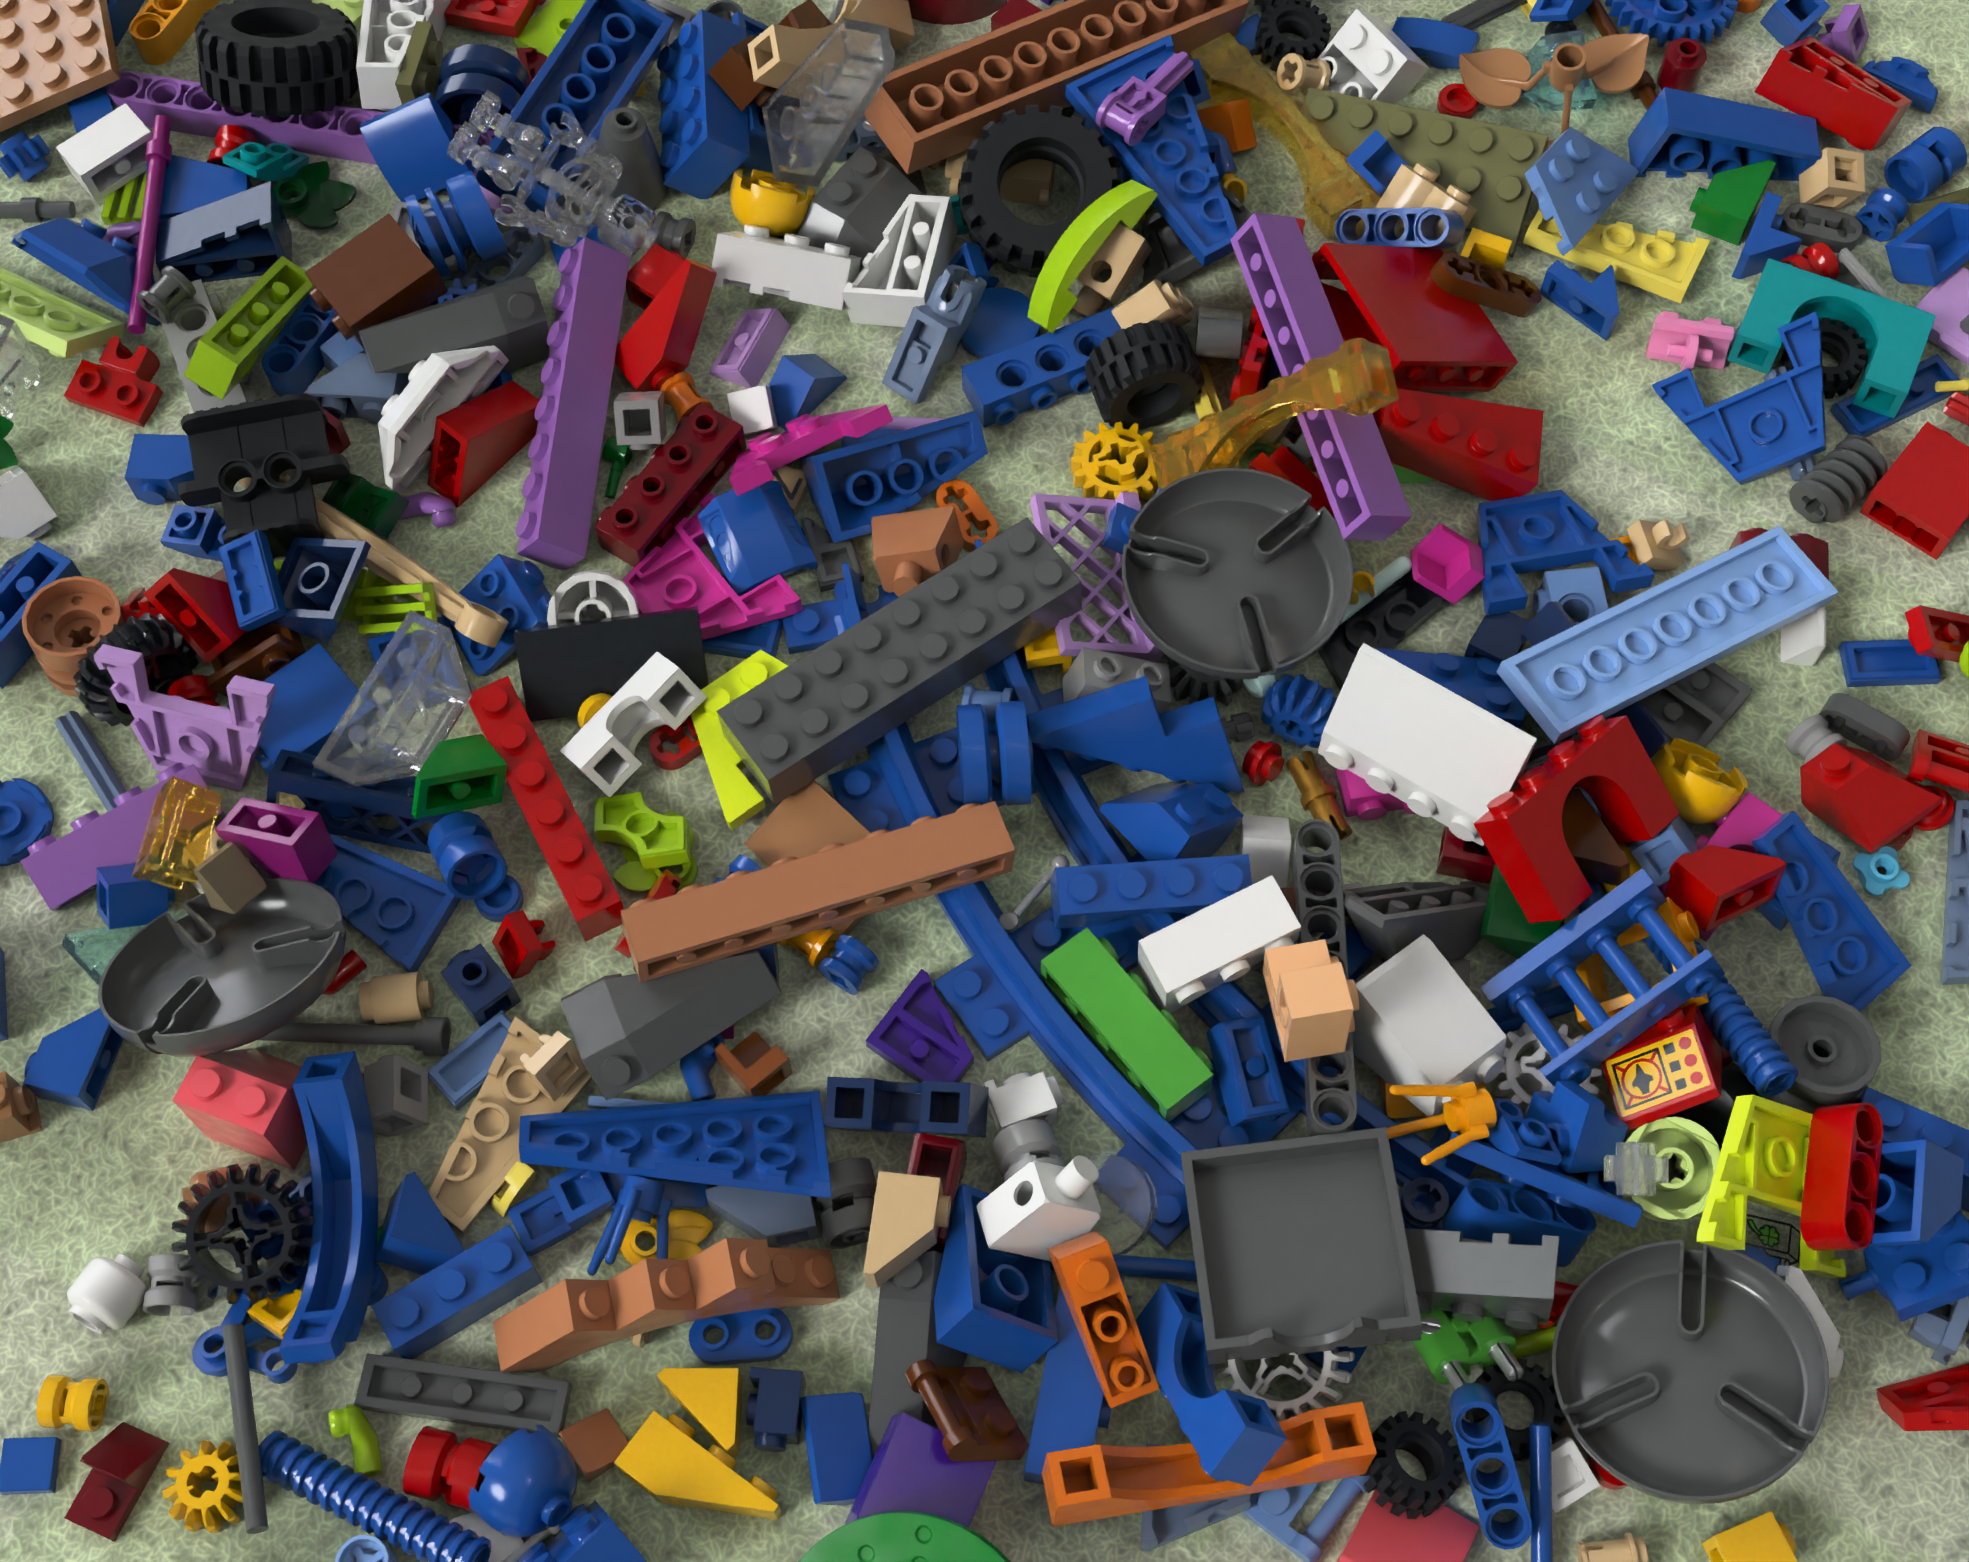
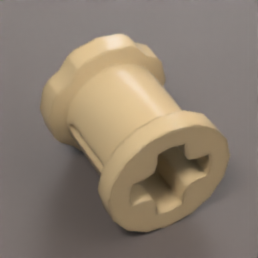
M1289 53L1284 56L1277 68V82L1282 89L1287 91L1303 89L1307 93L1309 87L1326 90L1331 77L1330 66L1326 61L1316 58L1310 61L1304 60L1301 55L1296 53Z

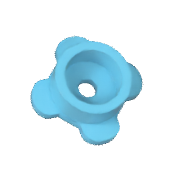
M1883 846L1878 852L1870 855L1859 853L1853 859V868L1858 871V877L1864 886V890L1871 896H1881L1882 893L1889 892L1893 888L1902 890L1909 884V874L1901 869L1897 861L1898 853L1892 847ZM1877 868L1884 869L1885 874H1880Z

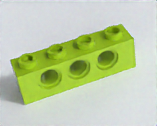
M281 256L199 339L184 376L223 400L262 359L265 351L308 296V292L314 288L305 274L306 271L284 256Z

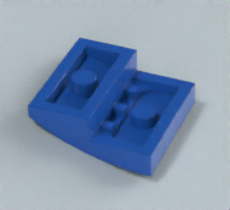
M430 92L370 119L360 126L361 133L374 160L401 202H406L404 198L412 194L415 195L417 200L426 197L424 189L430 187L434 192H438L446 188V180L469 170H472L474 173L475 165L452 136L453 123Z

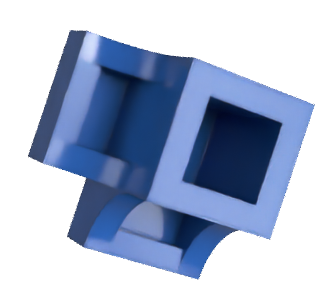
M1573 1080L1557 1081L1553 1093L1550 1091L1533 1092L1526 1118H1533L1545 1123L1550 1130L1551 1136L1563 1157L1558 1166L1567 1173L1612 1171L1615 1169L1628 1125L1605 1109V1103Z

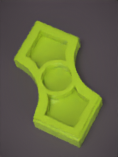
M641 791L614 795L610 798H595L594 833L598 843L612 842L630 847L639 855L643 870L690 863V827L687 817L666 816L652 811L644 803Z

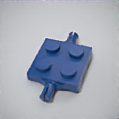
M1959 1210L1926 1244L1865 1248L1861 1252L1865 1257L1867 1270L1843 1280H1838L1847 1301L1876 1289L1881 1296L1890 1302L1900 1322L1969 1296V1220Z

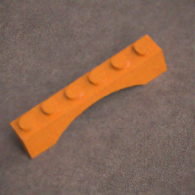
M1363 1401L1313 1409L1278 1422L1287 1439L1251 1486L1228 1480L1221 1482L1209 1476L1201 1467L1200 1457L1192 1443L1151 1447H1123L1098 1444L1049 1452L1046 1454L1042 1478L1052 1527L1365 1475L1377 1452Z

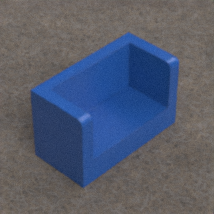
M1941 202L1887 243L1885 248L1894 279L1899 283L1935 287L1969 261V204Z

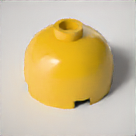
M743 169L734 171L730 191V204L733 214L741 225L745 227V224L768 228L770 229L769 236L774 238L775 236L784 237L785 233L793 234L800 229L810 202L816 194L813 188L807 186L806 193L796 189L797 180L772 172L752 169L751 177H742Z
M1674 738L1670 746L1667 743L1653 756L1652 763L1685 824L1687 822L1694 824L1714 823L1727 815L1739 803L1748 788V780L1735 766L1732 767L1729 773L1717 764L1721 756L1696 743Z

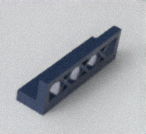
M281 749L268 775L266 802L279 804L280 792L297 795L306 805L303 810L320 813L328 833L431 854L427 844L428 837L418 827L426 822L435 824L444 816L455 813L451 812L415 819L412 815L415 776ZM331 803L345 805L353 816L347 820L336 819L324 807ZM378 813L390 814L400 826L393 830L380 828L371 817Z

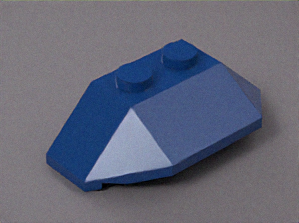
M61 217L25 229L14 235L11 244L129 315L137 258L136 253L138 250L136 246L114 236L113 240L105 237L107 232L105 227L87 218H83L81 223ZM152 274L151 287L155 284V280H154L153 274ZM147 314L146 323L158 326L161 323L150 314Z

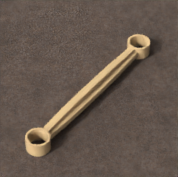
M283 472L278 479V483H287L291 477ZM242 478L238 483L247 489L252 478ZM314 496L319 528L325 539L367 541L371 547L364 563L368 565V569L393 585L433 582L436 611L456 623L454 627L468 638L489 647L495 648L509 623L503 616L483 605L469 601L406 554ZM422 593L409 594L417 600L423 601Z

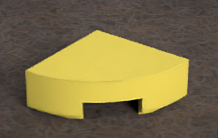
M517 1161L504 1178L507 1181L506 1185L498 1194H494L491 1199L490 1208L503 1218L508 1214L507 1210L515 1206L537 1180L535 1170L526 1163H521V1161Z

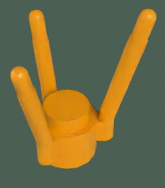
M1473 1081L1460 1085H1392L1389 1089L1393 1095L1451 1097V1101L1444 1103L1442 1114L1387 1127L1388 1139L1446 1124L1450 1131H1459L1461 1133L1421 1158L1423 1165H1430L1472 1141L1489 1137L1488 1129L1496 1125L1497 1115L1491 1095L1485 1088L1477 1089Z

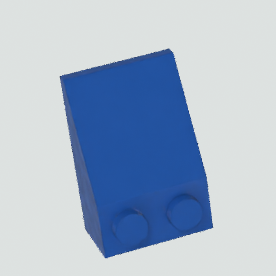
M962 1183L956 1191L934 1295L936 1342L1023 1373L1059 1341L1050 1261L988 1248L976 1206L989 1194Z

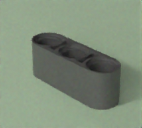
M1198 306L1195 356L1239 360L1243 326L1241 309Z

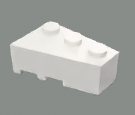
M908 195L883 231L884 239L873 254L869 252L862 261L864 267L853 283L848 282L842 290L851 322L866 325L905 327L913 307L926 305L938 277L943 275L949 264L957 233V225L950 197Z
M745 224L744 231L717 233L712 268L716 271L717 275L713 286L722 287L723 284H732L749 288V293L762 295L763 292L788 297L791 301L838 310L847 309L842 290L848 282L853 283L859 274L861 257L849 255L850 247L834 243H825L824 249L809 246L810 238L785 233L784 240L769 236L770 229Z
M1271 875L1139 940L1138 968L1161 1010L1166 1009L1171 1014L1222 983L1233 981L1246 974L1252 966L1264 960L1265 949L1294 945V942L1298 940L1301 925L1274 876Z

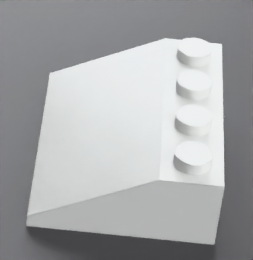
M1363 643L1358 650L1325 725L1318 753L1324 756L1325 760L1333 767L1340 770H1349L1363 778L1375 791L1383 794L1389 793L1407 803V806L1417 815L1431 817L1447 826L1456 837L1464 841H1473L1483 847L1485 843L1475 828L1474 823L1489 811L1487 805L1490 801L1499 795L1511 792L1518 786V778L1525 770L1537 738Z

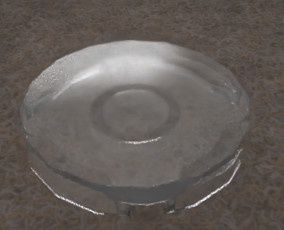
M1109 1153L1089 1156L1087 1158L1094 1163L1099 1173V1177L1093 1183V1187L1101 1208V1216L1090 1232L1097 1231L1108 1241L1112 1255L1127 1254L1144 1242L1149 1234L1147 1231L1151 1227L1152 1220L1155 1221L1158 1209L1155 1186L1146 1170L1128 1158Z

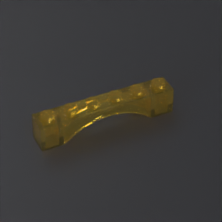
M1229 32L1189 52V59H1199L1211 97V99L1207 100L1209 104L1218 105L1247 98L1252 120L1267 128L1283 143L1293 157L1302 178L1304 190L1303 212L1327 239L1335 235V223L1341 213L1349 209L1370 207L1372 192L1367 182L1363 178H1358L1346 164L1343 155L1339 151L1333 150L1322 137L1318 127L1308 122L1298 110L1294 100L1284 95L1275 85L1270 73L1262 70L1252 59L1249 50L1243 44H1239Z
M1364 338L1347 340L1339 346V350L1326 357L1309 360L1303 365V369L1290 376L1273 379L1268 383L1267 388L1254 395L1239 397L1233 402V406L1219 413L1203 416L1199 424L1187 430L1171 433L1167 436L1166 441L1151 448L1158 488H1165L1180 478L1193 473L1211 469L1233 468L1247 448L1264 432L1281 421L1303 412L1325 409L1364 417L1398 400L1399 396L1388 348L1368 342Z

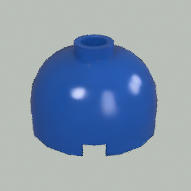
M536 1425L538 1431L530 1433L525 1428L519 1429L499 1443L478 1470L485 1476L479 1492L471 1486L469 1493L470 1509L491 1528L503 1535L529 1537L538 1534L549 1527H555L562 1523L571 1511L578 1479L577 1467L573 1455L565 1445L543 1425Z

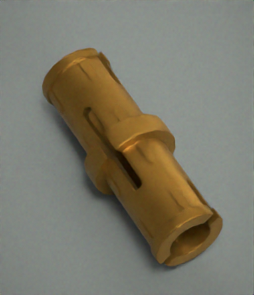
M1311 751L1302 752L1304 759L1302 762L1298 754L1291 757L1286 762V767L1302 794L1300 803L1304 811L1310 810L1314 819L1325 820L1332 824L1337 830L1340 840L1348 838L1352 834V829L1347 824L1335 800L1337 792L1332 784L1326 783Z

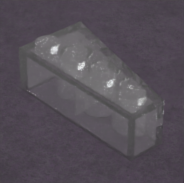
M843 18L762 106L775 181L814 187L819 186L895 66V53L891 46L888 26Z

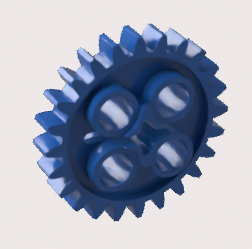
M1606 0L1605 6L1611 7L1609 16L1619 17L1618 27L1630 25L1629 34H1648L1649 41L1652 38L1658 39L1659 47H1663L1666 41H1673L1679 38H1689L1697 42L1700 39L1707 44L1711 43L1713 35L1721 37L1724 28H1730L1738 5L1737 0Z

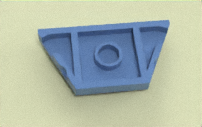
M1569 127L1554 140L1525 172V176L1532 192L1538 198L1539 208L1545 221H1550L1554 218L1563 239L1556 246L1564 256L1575 248L1639 171L1630 163L1572 127Z

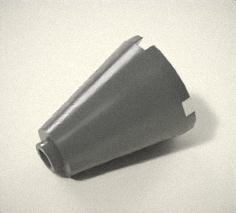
M627 107L616 108L605 116L586 175V190L592 205L598 210L600 207L609 212L611 218H614L612 212L615 210L613 208L617 207L618 201H622L621 198L636 201L629 203L625 200L626 204L621 203L623 208L619 207L620 213L617 212L616 215L621 219L631 216L636 220L656 210V206L665 199L668 193V186L663 185V166L660 164V156L647 123L640 112ZM633 205H640L644 212L642 214L635 213L632 209ZM628 207L631 213H624L625 208Z

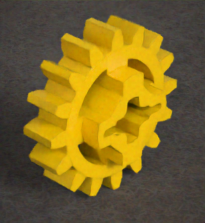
M1121 421L1116 422L1114 429L1109 430L1103 422L1099 423L1098 434L1095 435L1086 430L1083 432V443L1075 442L1074 454L1071 457L1070 472L1073 473V485L1075 488L1083 487V497L1085 498L1096 496L1098 499L1116 500L1121 492L1138 493V497L1141 496L1149 501L1153 497V489L1162 487L1163 474H1165L1166 459L1162 458L1163 446L1162 444H1153V433L1151 431L1144 433L1142 436L1138 434L1137 423H1134L1129 430L1123 429ZM1143 474L1138 480H1136V476Z

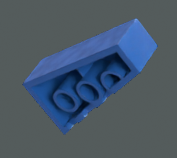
M1666 87L1663 88L1628 137L1630 164L1639 171L1635 177H1646V171H1665L1666 178H1683V172H1707L1708 179H1712L1714 174L1771 160L1777 163L1770 180L1799 181V175L1814 165L1821 157L1816 118Z

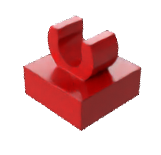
M523 910L506 914L492 940L512 980L531 973L537 960H545L556 946L554 940L540 942L537 935L545 927L544 921H529Z

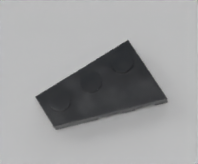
M1412 568L1407 574L1339 625L1328 642L1318 651L1340 691L1363 643L1374 649H1394L1441 609L1443 598L1417 583L1413 579Z

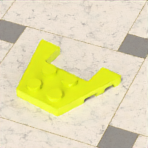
M761 649L701 689L707 698L690 714L727 825L731 831L763 810L766 805L763 797L741 772L746 765L724 737L717 710L788 667V665Z
M1756 1095L1736 1096L1697 1231L1696 1242L1725 1250H1745L1747 1201L1801 1217L1813 1114ZM1800 1230L1799 1269L1826 1278H1846L1844 1258H1835L1834 1251L1812 1250L1806 1245Z

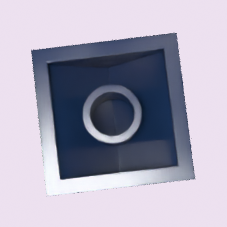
M294 537L277 576L287 615L271 622L328 645L339 624L371 545L365 540Z

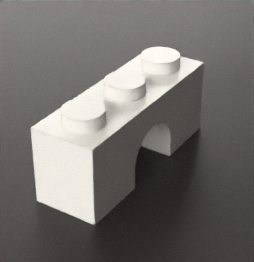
M656 652L560 752L610 798L642 765L635 757V749L641 738L659 725H668L676 730L707 696L678 666L659 652Z

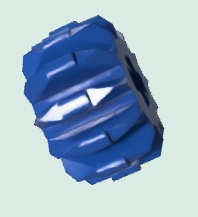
M1284 674L1280 680H1276L1273 686L1267 690L1263 698L1261 720L1270 726L1269 732L1282 736L1284 742H1294L1299 748H1303L1306 744L1312 748H1319L1323 730L1337 698L1333 697L1334 690L1319 685V680H1308L1304 674H1299L1296 678L1292 675Z

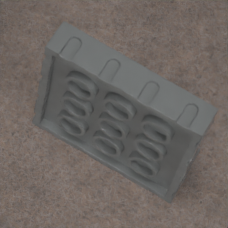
M1386 1127L1180 1152L1208 1365L1227 1363V1360L1242 1358L1245 1361L1279 1357L1280 1354L1291 1352L1305 1354L1331 1351L1335 1347L1342 1346L1356 1348L1386 1344V1341L1402 1340V1342L1421 1340L1422 1321Z

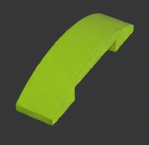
M1130 180L1106 192L1088 206L1063 233L1046 259L1033 289L1027 317L1053 334L1079 300L1068 288L1116 225L1121 223L1132 230L1158 194L1153 189Z

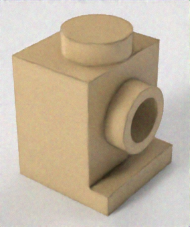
M1829 147L1822 150V158L1799 175L1800 203L1839 210L1865 193L1864 153Z

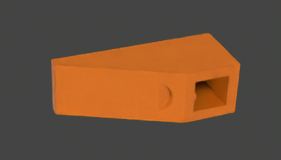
M1092 1231L1048 1248L1047 1250L1064 1298L1110 1409L1159 1390L1108 1241L1097 1231Z

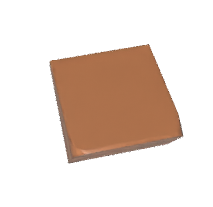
M608 1408L580 1420L559 1432L560 1437L589 1482H592L614 1467V1461L629 1443Z

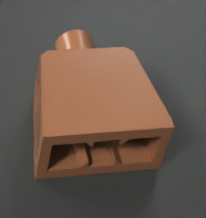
M954 506L872 516L871 519L873 558L883 590L888 593L894 592L898 597L956 562L964 545Z

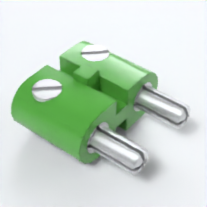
M1433 1308L1429 1314H1420L1422 1321L1421 1340L1411 1341L1435 1380L1439 1383H1450L1454 1390L1466 1383H1472L1468 1377L1471 1375L1470 1366L1477 1363L1482 1370L1491 1364L1492 1366L1498 1364L1509 1381H1515L1522 1377L1524 1370L1513 1355L1516 1349V1340L1501 1318L1484 1316V1320L1481 1322H1469L1452 1317V1311L1443 1312V1310Z

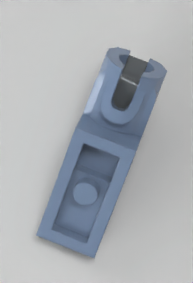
M947 265L943 275L938 277L926 305L913 307L882 384L914 404L921 403L926 398L939 365L953 360L961 339L978 308L987 281L982 277L976 278L969 274V270L962 266Z

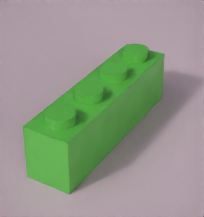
M1086 927L1041 960L1040 979L1125 1080L1169 1123L1210 1091L1214 1076L1211 1072L1213 1065L1199 1047L1194 1046L1191 1048L1180 1036L1181 1028L1176 1019L1166 1009L1159 1011L1149 1000L1150 993L1140 977L1133 972L1128 975L1117 962L1119 959L1118 955L1109 941L1102 936L1097 939Z

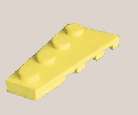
M1539 208L1526 231L1523 244L1599 273H1603L1612 265L1615 279L1681 304L1711 240L1696 237L1694 243L1675 240V233L1658 230L1655 236L1633 231V224L1616 221V224L1607 226L1595 223L1575 248L1563 256L1556 246L1563 239L1554 218L1550 221H1545Z

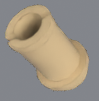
M1631 1532L1625 1533L1624 1539L1594 1542L1579 1541L1576 1544L1579 1562H1649L1644 1538H1633Z

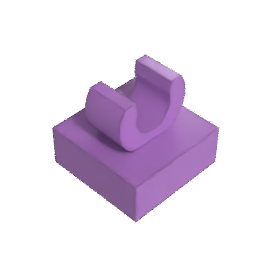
M1861 4L1845 5L1838 18L1825 21L1824 25L1828 34H1818L1817 36L1819 42L1832 50H1836L1839 55L1852 63H1856L1869 38Z

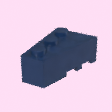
M271 181L159 222L156 242V265L160 273L165 266L169 265L180 271L190 282L199 279L202 282L263 276L281 256L292 262V232Z

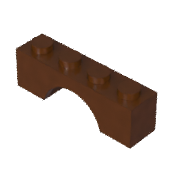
M807 0L792 9L778 25L808 29L823 28L832 25V23L812 0ZM753 35L732 46L708 72L741 112L755 102L759 107H762L777 92L779 94L784 92L783 90L754 82L747 46L748 43L756 38Z

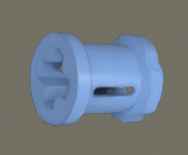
M966 682L961 705L981 704L986 710L987 722L995 723L994 712L999 702L1012 701L1013 689L1005 687L1002 692L977 689L973 683Z

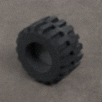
M1159 320L1143 324L1140 322L1126 329L1123 328L1116 331L1114 335L1100 342L1099 347L1093 349L1090 353V359L1085 364V374L1101 417L1105 423H1109L1113 428L1115 423L1120 421L1122 422L1123 429L1129 430L1134 423L1138 424L1139 429H1145L1174 419L1182 411L1194 404L1193 400L1200 396L1202 393L1201 388L1205 382L1187 334L1181 326H1175L1173 322L1169 321L1160 323Z

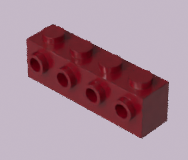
M702 402L699 403L691 414L683 416L670 439L664 445L661 444L654 450L646 467L639 475H634L629 479L624 487L623 494L612 506L606 507L599 515L595 530L600 547L633 567L641 562L655 546L662 548L676 533L674 527L684 517H690L700 505L699 502L711 492L735 463L737 455L747 449L743 426Z

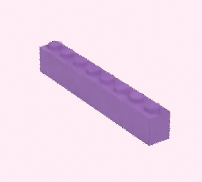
M1254 212L1230 241L1343 540L1386 541L1412 518V514L1296 217Z
M584 237L572 249H566L558 265V271L562 275L560 286L554 295L552 303L556 313L546 341L547 345L550 346L549 357L541 372V382L544 383L543 394L535 409V420L538 421L537 432L529 447L528 455L532 459L530 474L527 476L522 489V495L526 498L524 513L519 518L516 527V535L520 537L517 554L558 570H568L586 557L630 259L629 256L587 237Z

